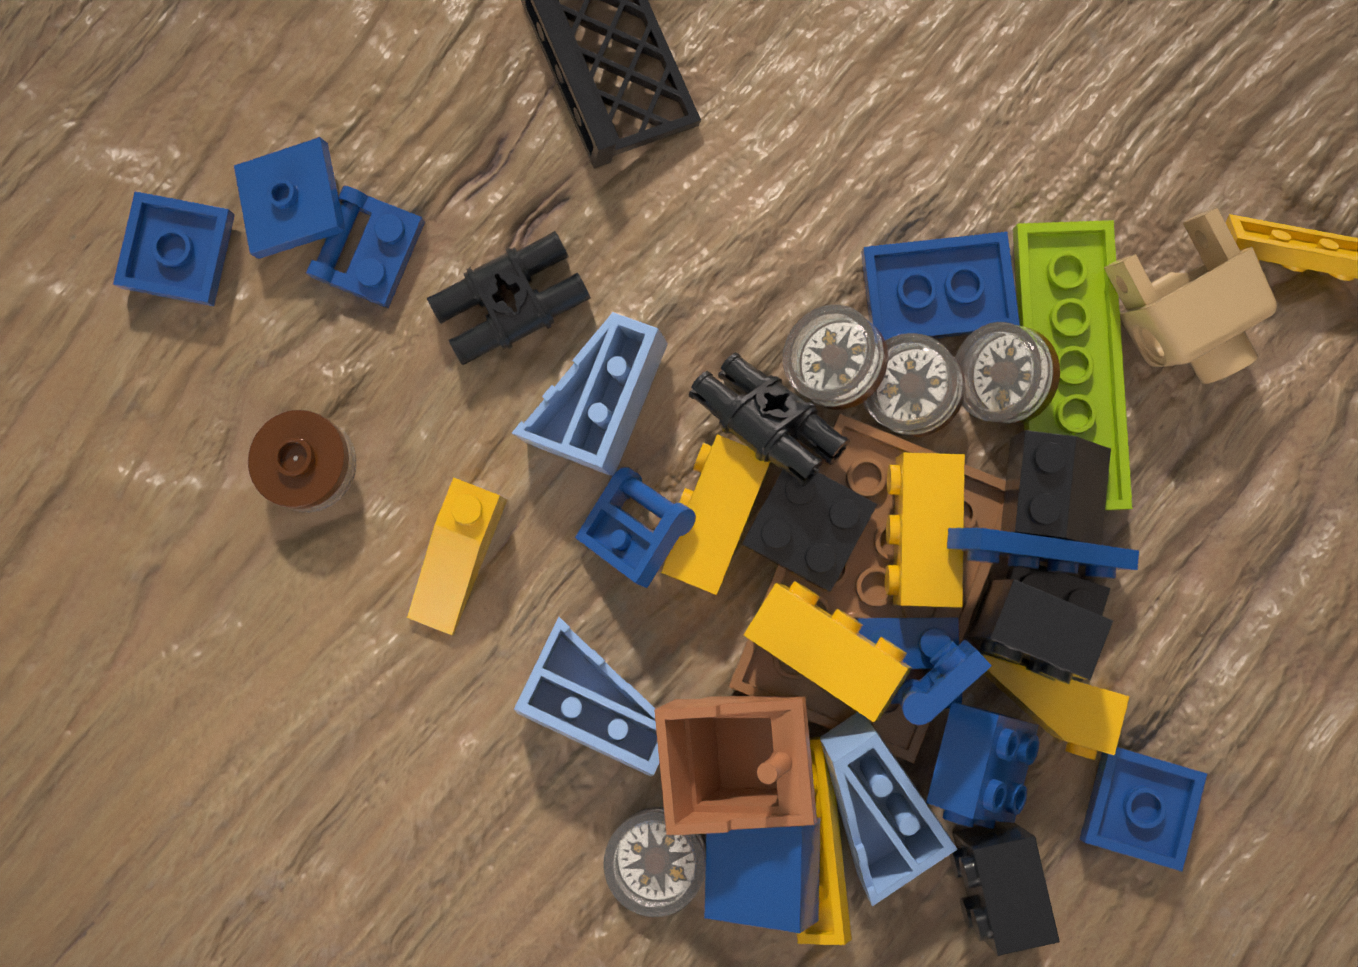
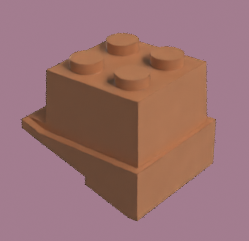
M708 696L702 699H675L654 710L666 835L726 833L736 829L808 826L817 823L806 697Z

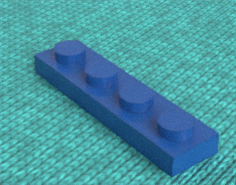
M948 528L947 549L968 551L967 561L997 564L999 563V556H1007L1008 566L1039 569L1040 561L1047 562V571L1078 574V568L1081 566L1085 567V576L1116 579V570H1138L1139 550L987 528Z

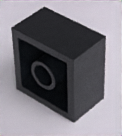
M1015 579L991 580L968 636L982 641L979 650L984 653L1018 664L1021 663L1023 658L1029 661L1026 670L1052 681L1058 680L1070 684L1072 677L1091 680L1113 620Z
M1000 821L995 822L994 829L976 826L952 832L957 850L949 855L955 877L963 878L967 897L960 898L961 910L967 928H974L978 940L985 941L997 956L1059 943L1060 940L1036 837L1015 822Z

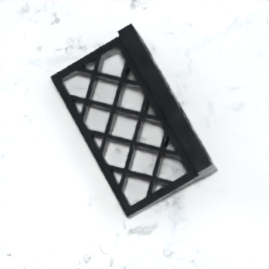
M521 0L594 169L611 163L615 155L699 126L701 118L648 0H633L634 3L628 0H600L618 8L610 26L585 15L592 0H584L579 12L560 4L559 0ZM623 11L642 19L646 29L641 40L616 29ZM568 20L574 22L572 29L569 25ZM580 26L605 36L598 54L578 45L575 37ZM649 37L653 45L647 43ZM611 39L636 50L629 68L604 58ZM642 53L661 62L664 73L660 82L634 71ZM586 62L593 64L591 70H589ZM598 68L624 78L616 97L597 89L594 77ZM667 78L672 87L665 85ZM630 81L655 92L648 110L622 100ZM660 95L678 102L684 117L669 121L654 114L653 111ZM604 104L612 107L609 114ZM617 110L643 121L638 133L619 139L612 123ZM648 123L655 126L646 130Z

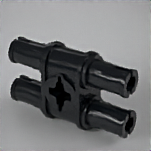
M556 231L518 251L515 247L511 249L509 247L506 248V253L474 270L471 267L466 269L467 272L463 273L465 278L427 297L431 309L441 324L478 304L481 308L486 306L489 314L485 315L486 321L449 339V343L462 365L499 346H502L503 349L513 348L512 344L545 326L547 329L551 328V324L555 323L554 317L591 299L578 272L541 292L537 288L532 290L529 283L532 282L531 276L569 258ZM501 285H505L507 290H510L514 295L517 307L516 312H513L512 308L508 307L504 302Z
M735 352L725 360L720 368L722 371L718 373V378L736 389L741 394L740 396L717 380L709 371L699 375L691 386L692 390L689 391V397L696 400L720 420L719 425L725 434H733L756 453L755 456L759 461L773 462L798 481V484L802 487L806 486L816 476L823 461L815 457L796 440L801 441L815 451L829 465L834 464L842 456L850 442V439L841 435L818 416L815 404L812 402L806 403L782 384L780 377L773 375L767 377L744 360L739 353Z

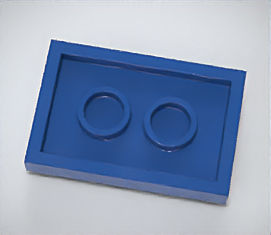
M1008 232L863 247L861 251L869 321L881 332L886 344L898 343L908 339L928 340L983 334L1005 325L1020 326Z

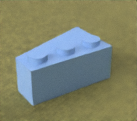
M612 312L572 360L574 364L555 387L553 385L549 387L542 396L544 400L525 422L521 421L512 434L529 445L613 476L617 471L668 345L660 330Z
M558 617L515 705V712L650 777L653 776L659 765L655 708Z
M857 712L820 737L857 876L872 906L957 850L934 812L868 718Z

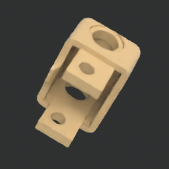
M1218 208L1201 213L1183 222L1204 263L1187 273L1169 272L1151 283L1136 254L1117 260L1104 267L1125 309L1120 311V321L1144 360L1152 367L1191 363L1201 384H1209L1226 378L1258 359V355L1245 331L1272 316L1277 309L1276 299L1253 247L1239 250Z

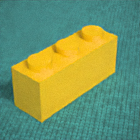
M718 434L712 446L703 442L693 470L701 473L695 490L685 488L679 503H683L695 512V523L687 534L679 536L663 562L662 574L717 595L770 461H759L755 456L756 453L748 446Z
M903 452L896 457L895 465L888 466L887 493L888 495H895L894 515L887 516L886 542L887 545H894V565L886 566L885 592L886 595H893V605L962 608L963 551L947 549L948 528H964L965 454Z
M794 581L790 588L776 583L743 635L872 722L880 720L912 670L911 666L903 662L907 653L883 637H880L876 644L859 633L863 625L839 609H836L834 614L830 615L816 605L820 597L798 582Z

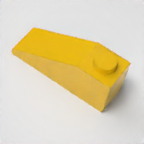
M453 477L434 524L407 618L454 635L507 499Z
M981 654L992 665L984 675L1052 737L1066 741V752L1093 760L1096 758L1097 751L1115 755L1130 696L1071 680L1070 684L1058 680L1052 681L1026 670V666Z

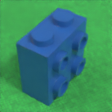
M952 702L926 803L944 809L943 819L968 827H973L976 824L994 829L996 821L1014 823L1016 815L1021 813L1026 802L1027 788L1024 782L1028 766L1035 761L1038 754L1039 738L1036 734L1039 725L1000 713Z
M817 818L815 825L736 829L726 833H707L704 918L794 933H801L818 922L821 818Z

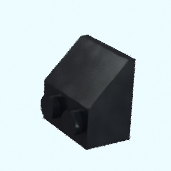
M1029 430L1011 437L1001 531L1102 545L1111 448L1076 436Z

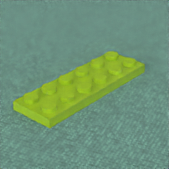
M1114 220L1018 223L1013 228V244L1020 326L1034 329L1043 334L1055 348L1060 364V380L1053 400L1040 415L1024 422V431L1076 436L1111 448L1105 511L1133 509L1119 295L1104 267L1116 261Z

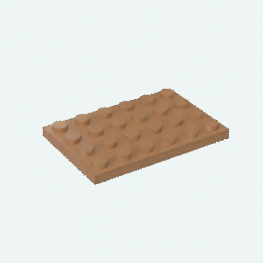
M839 413L833 429L850 439V442L842 456L834 464L829 465L821 457L820 459L823 461V464L819 467L820 470L818 472L878 505L831 592L821 589L777 564L762 604L776 583L790 588L792 583L796 581L817 594L820 598L816 605L830 615H833L836 609H839L854 619L957 617L959 623V644H961L992 563L967 561L968 551H963L962 608L893 605V595H886L885 592L886 566L894 565V545H887L886 542L887 516L894 515L895 495H888L887 493L888 466L895 465L896 457L903 452H936ZM966 464L964 466V528H987L1001 531L1006 481ZM747 638L728 685L730 688L749 696L806 697L808 720L831 730L857 713L856 710ZM933 668L912 669L905 681L909 679L920 681ZM889 704L880 720L876 722L869 721L894 756L914 764L930 722L924 725L912 724L904 716L900 704Z

